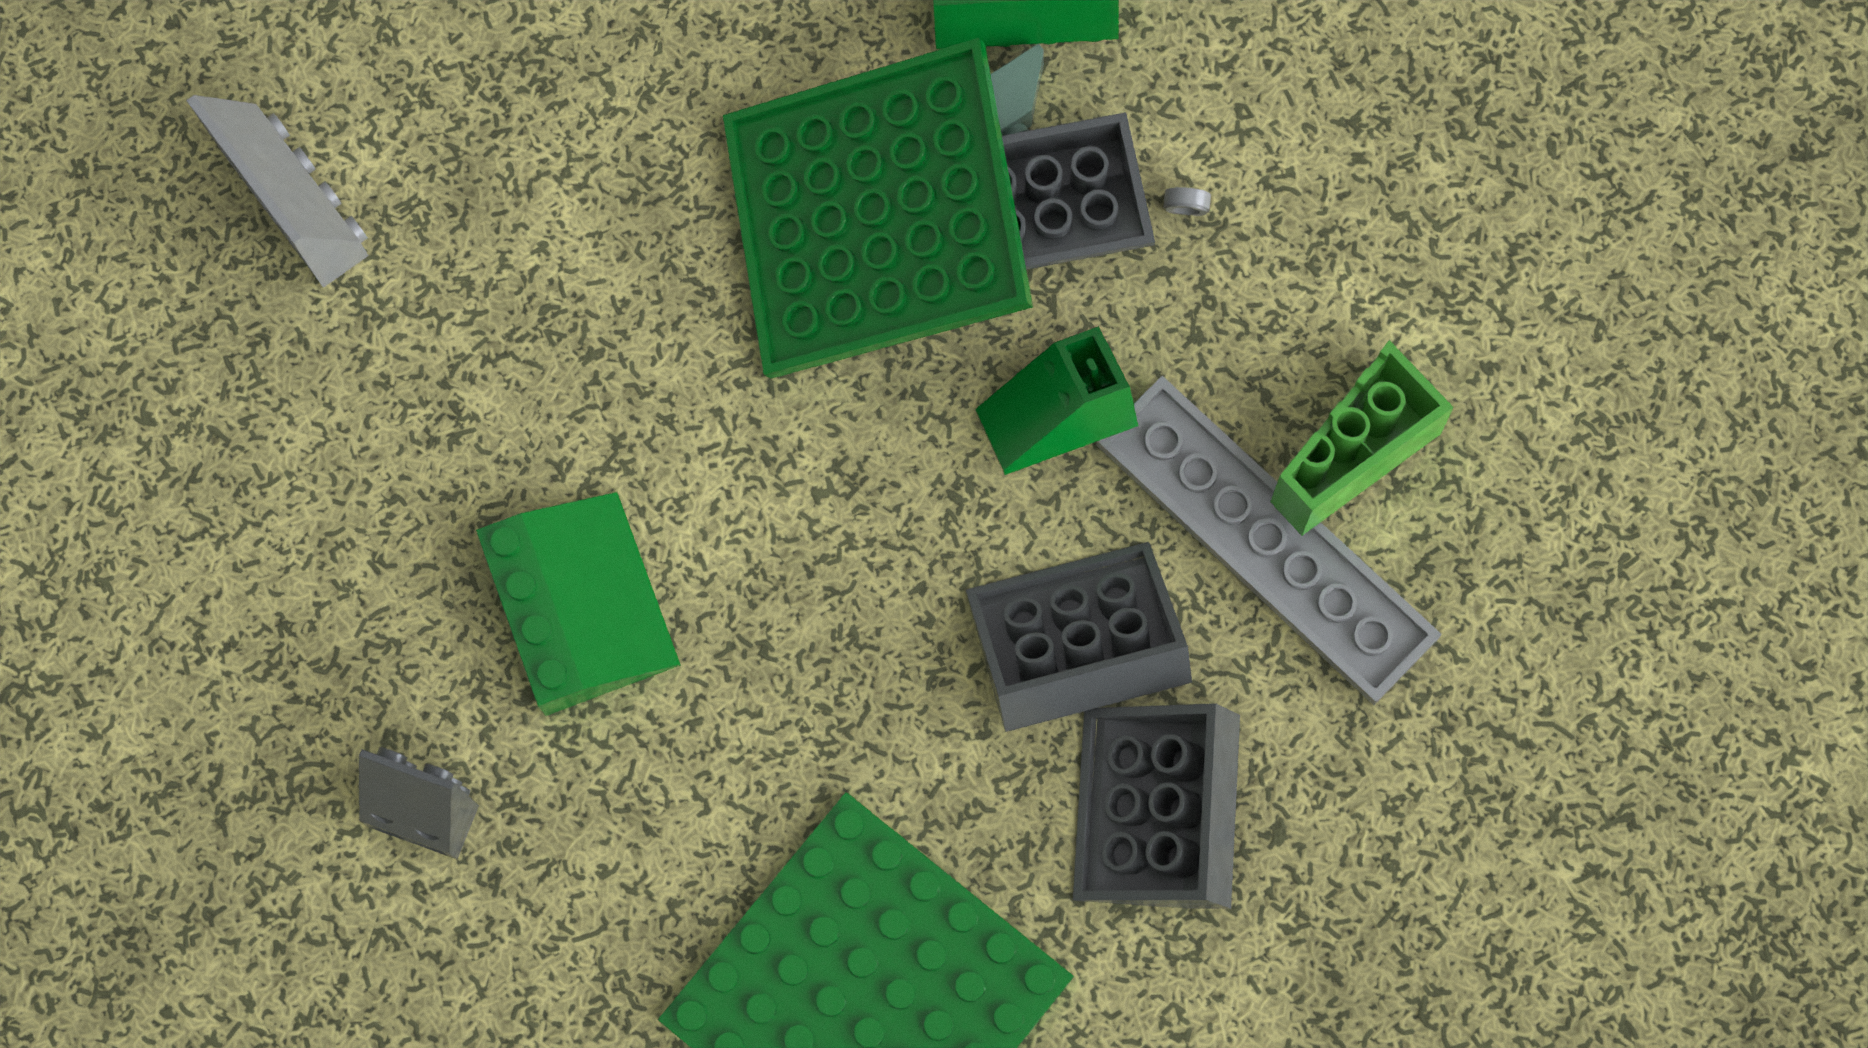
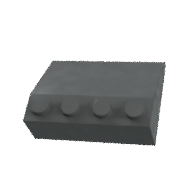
M1126 112L1002 136L1026 270L1155 245Z
M1149 542L966 589L1005 732L1192 683L1188 645Z
M1218 704L1104 707L1084 711L1073 887L1074 901L1186 909H1231L1240 732L1239 714Z

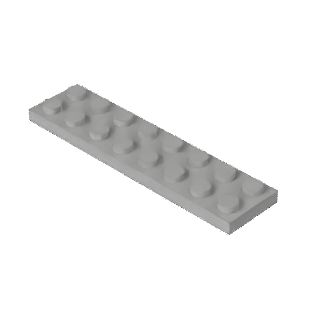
M1161 376L1134 403L1138 427L1096 442V446L1373 705L1441 637L1442 634L1321 522L1301 536L1270 502L1277 481L1165 377Z

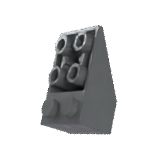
M379 747L377 754L361 749L359 754V821L369 828L458 859L479 807L469 797L471 790L461 786L462 782L453 778V773L437 766L425 764L423 771L416 769L417 766L408 762L406 756L390 749Z

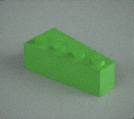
M1389 340L1371 366L1366 368L1357 379L1354 387L1346 397L1336 405L1320 429L1311 436L1281 473L1270 502L1297 532L1303 536L1442 433L1454 407Z

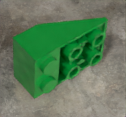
M1099 326L1054 342L975 409L1004 475L1139 426L1130 386Z

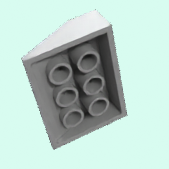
M193 95L186 100L221 152L323 288L369 256L361 244L368 237L352 216L343 220L335 209L342 204L326 181L318 186L309 174L316 170L300 147L293 152L284 141L290 134L274 113L266 118L257 104L198 95Z

